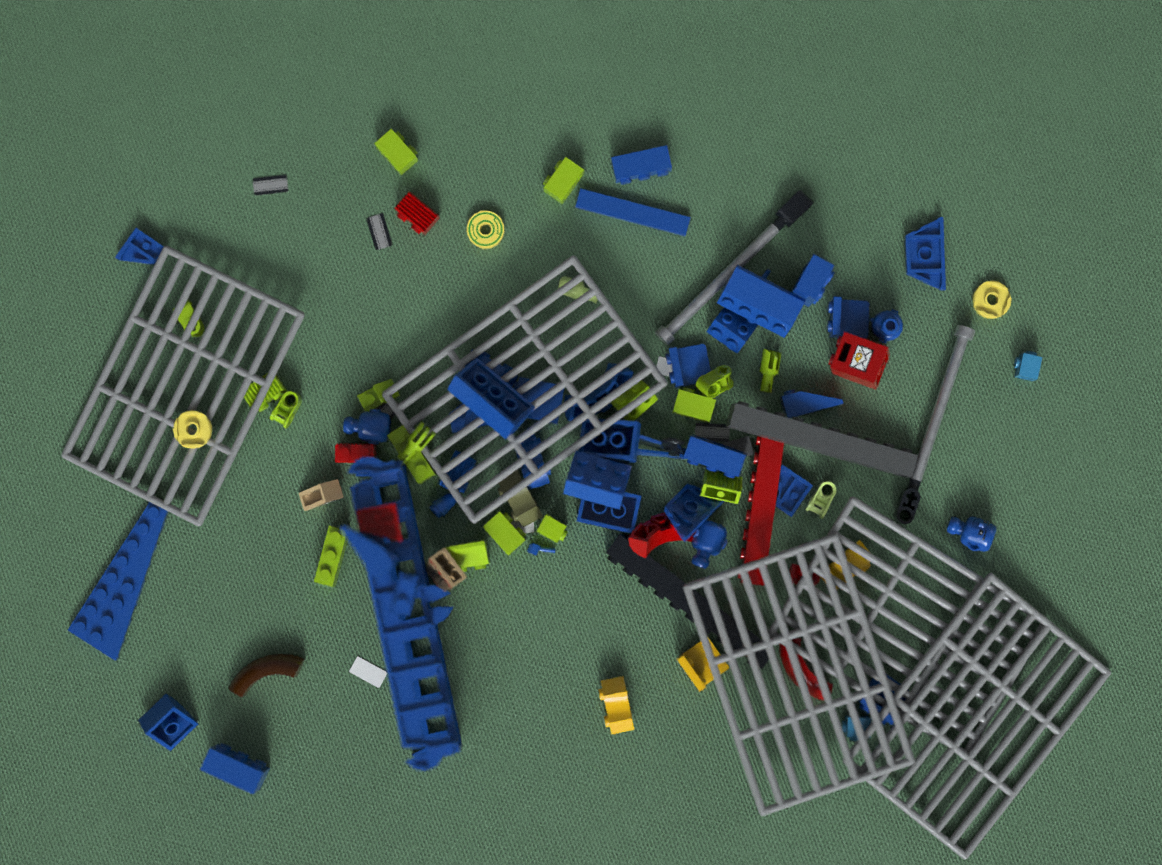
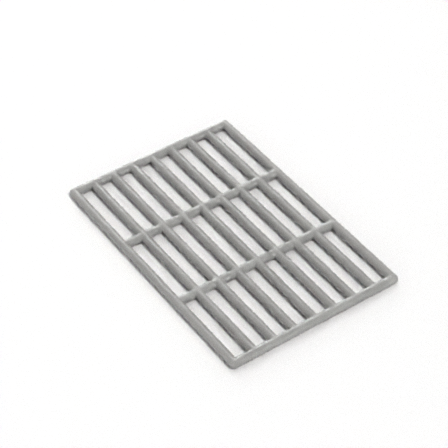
M168 245L164 246L61 454L62 458L196 526H201L305 317V313ZM169 254L178 260L147 321L138 315ZM187 263L195 268L165 329L155 325L184 264ZM201 272H206L212 276L182 337H179L171 332ZM218 279L228 283L199 344L196 345L188 340ZM236 287L245 293L214 354L205 348ZM251 297L259 298L262 301L232 362L222 358ZM271 304L279 309L249 370L240 367L239 364L268 305ZM287 312L295 316V319L264 379L256 375V372ZM134 323L144 327L115 388L112 389L104 384ZM152 331L161 337L130 398L121 392ZM170 340L178 345L148 406L138 402V399L167 341ZM184 348L194 352L193 357L165 413L162 414L154 409ZM201 356L211 360L187 411H196L218 364L228 370L206 413L210 421H212L234 374L237 373L245 378L215 439L210 438L208 443H206L211 446L181 508L172 505L171 502L198 448H189L164 500L154 496L179 445L175 437L147 492L137 486L167 425L174 426L175 420L171 417ZM253 381L261 385L260 391L230 448L222 444V441ZM100 392L109 395L110 398L79 458L71 454V451ZM117 400L127 404L98 465L95 466L87 461ZM135 408L144 414L114 475L105 471L104 468ZM150 417H153L161 422L131 482L128 483L120 478ZM190 427L188 428V432L191 435H194L197 432L196 430ZM219 450L228 456L198 517L188 513V510Z
M575 255L563 261L382 393L383 398L411 435L415 430L414 425L455 396L448 391L410 420L403 413V410L458 370L460 372L465 368L466 364L520 325L527 335L486 365L492 370L533 341L539 350L501 378L508 382L544 356L550 366L520 386L516 391L523 395L555 372L561 381L532 401L531 404L536 409L565 387L570 392L571 398L517 437L514 434L510 435L507 438L509 442L454 482L451 481L446 473L500 434L492 430L444 466H441L435 457L484 423L478 417L432 451H430L427 445L421 451L472 523H477L667 386L664 376ZM571 265L575 267L579 273L577 276L524 314L521 313L516 306L518 303ZM584 280L590 290L536 329L532 328L527 320ZM596 296L601 303L599 307L546 345L542 342L539 335L590 298ZM511 310L516 320L462 359L457 356L454 351L456 348ZM607 311L612 318L611 322L557 361L550 353L552 349ZM618 326L624 335L569 376L565 374L561 366ZM629 342L635 352L578 392L572 383L626 343ZM446 355L449 356L454 363L452 366L401 403H396L391 396ZM638 358L642 359L647 367L593 406H588L583 399ZM652 373L658 383L601 423L595 415L596 412ZM577 403L583 411L582 414L529 452L524 450L520 443ZM464 404L432 426L429 433L431 431L439 432L468 411L469 408ZM585 420H590L595 427L540 468H537L532 458ZM513 448L516 450L521 458L463 498L458 491L459 487ZM526 464L531 471L529 476L476 514L469 506L471 502Z
M854 496L849 498L827 536L834 533L838 534L841 544L892 575L885 585L848 562L851 573L882 592L875 602L858 591L861 602L872 608L867 616L871 631L918 661L924 656L922 653L873 623L877 614H882L931 646L936 639L883 607L888 596L942 630L948 624L894 591L893 588L898 580L954 615L960 609L905 575L903 572L907 565L910 563L964 597L966 601L984 579ZM856 506L910 540L912 544L907 552L848 516L853 507ZM845 522L902 558L897 568H894L840 534L838 531ZM831 543L823 545L822 548L825 556L840 565L837 554L828 549ZM918 547H921L975 581L976 585L971 593L913 557ZM815 554L808 565L810 574L812 575L814 572L824 578L821 567L818 566L817 555ZM803 575L795 586L798 597L803 589L808 591ZM832 575L835 586L850 594L847 583ZM992 583L987 587V590L995 595L1000 590ZM815 587L819 599L834 607L831 597ZM1004 596L1003 600L1011 605L1014 603L1009 596ZM789 597L781 610L786 624L796 630L800 628L798 622L787 616L792 608ZM979 598L975 605L984 610L988 603ZM799 600L802 611L818 620L815 610ZM842 604L844 613L852 611V609ZM1022 607L1019 608V610H1021V611L1024 612L1025 614H1027V615L1029 614V613H1028L1026 610H1024ZM995 608L991 615L1000 620L1004 613ZM966 614L949 638L955 637L961 640L964 634L957 629L964 620L972 625L976 619ZM858 617L853 618L854 621L860 624ZM1011 618L1007 625L1016 630L1020 623ZM776 619L768 630L771 638L781 635L777 632L779 626ZM1040 623L1035 633L1029 629L1023 633L1024 636L1030 639L1029 643L1044 626ZM839 624L829 626L830 629L844 637ZM982 624V626L979 628V630L985 633L986 635H989V633L992 631V629L985 624ZM860 627L856 635L851 632L856 649L859 646L870 653L867 642L863 640L864 633L862 627ZM815 632L810 633L814 642L827 649L823 637ZM999 634L995 640L1005 645L1009 639ZM971 639L967 646L976 651L980 644ZM792 642L795 652L811 662L808 651ZM944 643L928 662L921 675H918L914 680L916 683L912 690H906L903 694V697L906 698L904 702L910 705L922 687L928 682L927 679L932 670L936 671L940 665L937 662L944 653L948 656L952 651ZM1015 644L1011 650L1021 655L1025 649ZM835 645L837 654L841 658L840 662L843 670L847 663L854 666L848 648L845 652ZM877 649L883 662L906 676L910 674L911 669ZM987 649L983 656L992 661L996 654ZM957 656L955 661L963 666L967 663L960 656ZM819 658L822 669L837 678L834 667ZM1003 659L999 666L1008 671L1012 664ZM861 662L864 672L880 682L876 670ZM1025 663L1015 674V676L1011 679L1007 686L1011 688L1012 684L1016 680ZM971 669L977 675H981L976 669ZM946 670V672L942 675L950 681H952L956 677V675L949 670ZM845 675L848 686L856 691L862 690L860 683ZM887 678L890 688L896 692L900 685ZM963 680L959 686L969 691L973 685ZM937 685L931 689L938 696H941L945 691ZM979 690L975 696L985 701L989 695ZM1003 691L987 710L986 714L979 720L980 723L975 732L971 731L968 734L969 742L965 748L961 747L967 753L981 737L1005 698L1006 694ZM878 694L872 695L874 702L882 707L885 706L887 703L886 699ZM951 695L947 701L957 706L961 700ZM923 700L919 707L928 712L932 705ZM967 705L963 711L973 716L977 710ZM897 707L899 715L901 716L904 711ZM939 710L935 717L944 722L948 715ZM911 717L906 721L914 727L919 724ZM956 720L951 725V727L959 732L965 727ZM926 729L923 730L924 733H926L930 737H933V735L929 731H927Z
M834 533L701 578L683 586L758 812L761 816L915 763L838 534ZM832 542L855 607L854 610L844 613L822 548L823 545ZM811 549H815L837 616L828 619L825 618L803 553ZM794 555L797 557L818 622L808 626L785 558ZM776 561L778 562L800 627L790 632L788 631L766 566ZM758 567L781 635L772 638L769 636L748 571ZM741 574L763 640L755 644H751L729 577ZM720 580L723 582L744 645L743 648L734 651L711 583ZM702 586L704 587L725 650V654L714 657L692 591ZM856 617L859 618L881 683L869 687L847 620ZM840 623L862 688L861 691L852 694L829 630V626ZM820 629L843 693V697L832 700L810 633ZM803 636L825 703L817 706L813 705L791 640ZM784 642L806 706L805 710L796 713L773 645ZM765 648L788 716L779 719L776 718L754 653ZM744 655L748 656L769 722L761 725L757 723L736 658ZM726 661H729L751 727L741 732L739 731L717 666ZM882 691L884 692L906 757L897 762L894 761L872 696ZM862 698L866 700L887 765L879 768L875 766L854 701ZM844 704L847 705L869 770L859 775L857 774L835 709ZM827 710L850 778L841 781L838 779L817 717L818 713ZM809 717L832 783L824 787H820L798 720ZM789 723L792 725L813 788L812 791L803 794L780 730V726ZM771 729L773 730L795 796L783 800L761 733ZM754 736L776 801V803L766 807L742 740Z
M988 573L893 694L896 705L904 711L900 716L902 724L904 725L909 717L919 723L908 737L910 747L924 729L929 731L933 737L915 758V763L908 767L891 790L882 784L891 772L878 776L876 779L866 780V782L962 859H967L1108 679L1111 671L993 573ZM992 582L1000 590L956 644L949 638L950 634ZM1004 596H1009L1014 603L972 656L963 650ZM1022 607L1029 614L987 668H985L978 660L1017 610ZM1034 619H1037L1044 626L1000 680L993 672ZM1051 631L1058 638L1015 692L1007 686L1047 633ZM1065 642L1072 648V651L1033 701L1028 703L1022 696ZM944 643L952 651L910 705H908L900 698ZM1078 655L1082 656L1087 662L1044 716L1037 710V707ZM957 656H960L967 663L924 717L915 710ZM1094 666L1101 672L1100 676L1060 727L1056 726L1051 720ZM972 668L976 669L981 673L980 677L941 727L937 729L930 723L970 670ZM988 679L996 687L954 741H952L945 733ZM1003 691L1010 697V700L967 753L960 747L961 743ZM887 703L879 712L881 722L890 712ZM1019 704L1025 711L982 765L974 757L1014 706ZM1032 715L1039 721V724L1000 774L995 776L989 769ZM873 721L864 731L867 740L876 730ZM895 725L886 734L888 743L897 734ZM1047 727L1054 735L1011 789L1004 783V780ZM859 740L850 749L852 759L861 749ZM941 741L948 747L907 801L904 802L897 794L937 743ZM880 743L871 753L874 762L883 752ZM902 746L893 756L895 762L901 760L905 755ZM955 752L963 760L921 814L917 813L911 807ZM866 761L861 767L854 762L858 775L868 771ZM971 765L977 770L976 774L935 826L926 819L967 766ZM986 777L992 784L950 838L947 837L941 830L980 780ZM999 788L1007 795L963 850L956 842Z

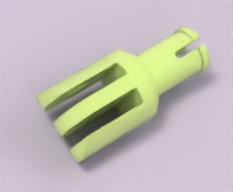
M562 277L559 281L558 289L572 278ZM581 281L563 295L576 300L590 289L585 287L584 282ZM593 296L589 301L596 304L598 299L596 296Z

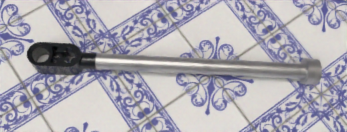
M800 189L775 214L777 218L666 327L661 325L655 331V334L668 346L675 339L673 335L726 284L737 265L744 267L785 225L788 228L793 225L814 202Z
M962 325L956 326L954 335L957 339L918 453L913 477L910 478L907 489L901 492L894 512V519L899 524H909L914 519L920 501L918 490L968 340L972 341L975 330ZM911 494V496L914 497V500H911L908 503L909 498H907L906 495ZM908 503V506H911V508L903 507L902 505H906ZM902 510L908 513L906 521L900 519L899 515Z

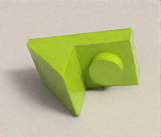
M392 379L375 384L373 388L357 395L365 411L376 409L387 403L382 393L394 384ZM397 391L391 396L395 399L399 397L400 394Z

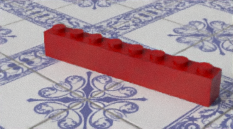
M756 436V445H759L758 453H754L753 464H756L755 472L752 471L750 483H753V490H749L748 502H751L750 510H746L745 521H748L747 529L743 530L742 540H745V548H741L740 559H743L742 565L769 556L784 443ZM759 567L748 571L752 584L765 585ZM738 574L737 578H740V583H743L741 574Z

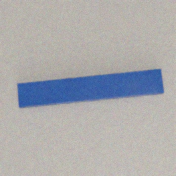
M581 188L575 206L578 209L681 236H686L691 218Z

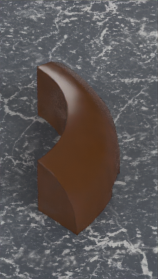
M272 654L260 657L247 664L236 674L228 690L240 697H244L250 688L265 676L279 674L295 678L298 676L305 658L292 654Z

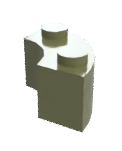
M514 471L498 483L500 488L497 490L500 495L523 480L519 471ZM527 487L507 500L513 510L511 512L513 519L516 523L519 521L523 528L544 517Z

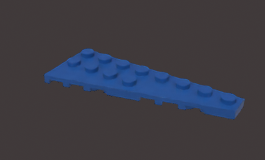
M151 502L145 508L68 628L69 632L115 661L119 658L127 629L130 626L135 606H137L145 582L144 579L151 565L154 550L157 547L160 532L168 515V511Z

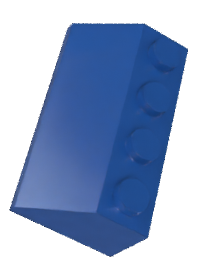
M737 265L724 285L717 304L785 338L806 300Z
M478 358L457 373L447 389L504 439L512 435L535 409L533 404Z

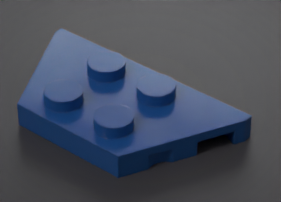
M943 217L905 236L906 275L941 291L946 290Z
M689 484L675 495L664 508V512L684 542L725 502L700 496L701 488Z

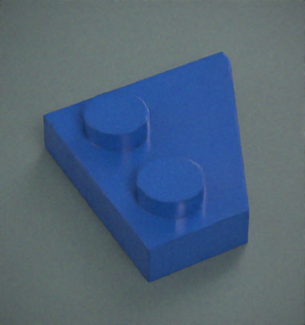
M135 228L115 258L121 261L155 265L164 246L138 228Z
M782 464L775 507L792 517L813 485Z

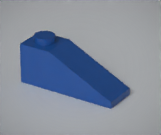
M794 389L783 392L784 396L780 397L783 412L786 414L785 417L790 419L843 404L842 399L802 391L795 392Z

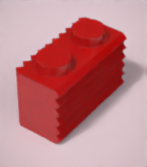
M410 191L395 207L396 216L404 223L406 220L411 223L412 226L410 228L417 234L422 232L426 235L440 218L438 214Z
M337 443L335 445V463H354L362 457L376 458V444Z

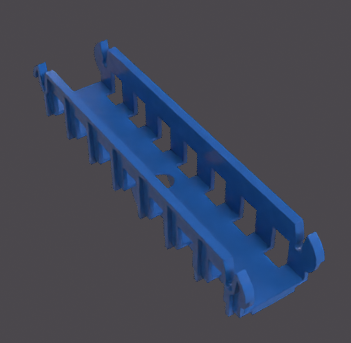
M362 457L356 460L348 471V474L372 477L370 480H364L350 487L356 519L357 510L396 503L399 523H406L409 539L401 542H391L390 539L360 530L359 532L388 549H393L399 558L396 560L397 562L413 559L416 575L420 577L415 597H421L424 616L406 619V615L391 612L398 581L396 567L380 578L375 579L367 569L402 748L425 747L413 753L414 757L407 760L406 763L420 771L429 770L436 767L443 756L455 754L463 748L438 623L444 621L450 615L453 607L436 606L432 608L430 606V602L439 600L451 593L429 583L405 463L401 460L383 462L374 457ZM398 484L401 500L383 503L380 488ZM429 636L432 654L414 657L411 640ZM437 676L440 692L422 695L418 679ZM445 715L447 730L429 733L427 719Z

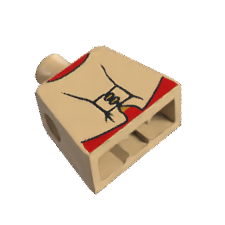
M443 548L428 560L427 573L434 583L444 591L452 589L467 578L446 548Z

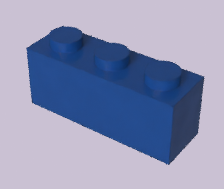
M667 145L611 157L615 182H620L621 185L631 183V180L638 178L639 181L647 180L651 175L665 176L672 170Z
M693 434L690 436L683 458L688 459L687 462L692 465L698 466V464H702L709 471L716 472L719 470L724 472L723 475L735 478V476L739 477L747 453Z

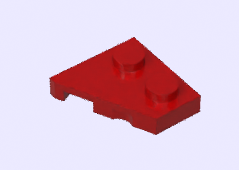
M396 503L356 511L360 531L398 542L403 541Z

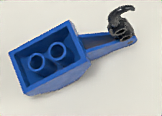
M589 419L582 422L580 438L595 428ZM599 419V421H600L601 423L606 420V419ZM618 420L579 448L578 451L628 464L636 462L637 455L685 459L683 457L686 449L681 447V445L685 444L683 440L665 437L661 442L640 435L641 423L638 421ZM643 444L663 449V451L638 449V445Z

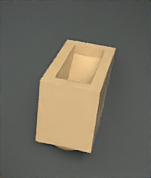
M338 479L318 484L298 493L304 511L344 497Z

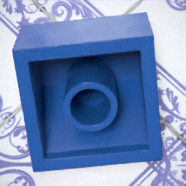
M167 693L138 720L147 736L170 751L198 725V722L189 712Z

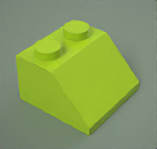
M486 541L446 547V550L463 572L467 571V567L474 566L475 570L484 569L486 564H490Z

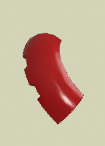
M665 512L651 516V519L645 523L641 522L629 536V546L637 555L646 558L655 547L663 543L683 541ZM692 535L686 541L692 542Z
M801 638L791 639L792 642L801 647ZM779 643L780 658L786 673L793 683L799 687L787 649ZM797 654L810 696L824 701L817 677L808 669L803 657ZM827 682V685H828V688H829V691H830V694H831V693H832L833 684L830 683V682Z

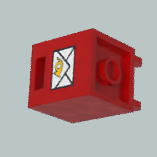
M844 332L843 336H839L836 347L838 348L836 354H832L829 361L833 375L877 390L885 366L889 361V348ZM849 344H850V345H851V348H850L849 353H848V355H847L846 361H845V362H842V361H843V358H844V356H845V353H846V351H847V348H848V346H849Z

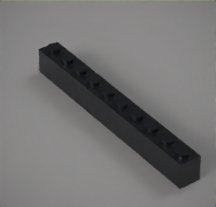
M619 534L606 552L609 555L607 559L615 565L619 562L624 566L622 569L631 577L635 574L640 578L638 580L640 584L646 588L650 585L655 589L653 592L662 600L666 597L671 601L669 603L671 607L677 611L682 609L686 612L685 617L694 623L683 589L686 583L647 555L646 558L637 555L629 546V541ZM692 590L706 633L710 634L713 632L717 635L716 640L722 644L708 599L697 591ZM719 608L733 651L743 648L744 645L736 621ZM747 629L751 644L763 641ZM766 648L754 652L761 669L769 660Z

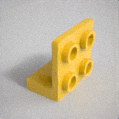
M709 639L714 657L721 655ZM701 641L676 658L699 692L706 688L705 685L714 680ZM726 662L717 665L720 675L729 669Z

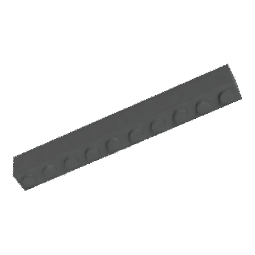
M738 401V403L731 404L726 423L728 428L904 478L913 477L918 455L912 454L910 449L901 448V450L894 448L895 445L877 444V440L872 438H865L863 440L854 433L847 432V435L842 434L840 429L829 427L828 430L822 428V424L804 423L802 418H786L784 413L774 412L772 414L767 412L768 409L756 406V409L751 408L746 402Z

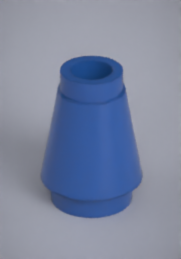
M449 493L433 501L429 508L439 519L444 517L457 501Z

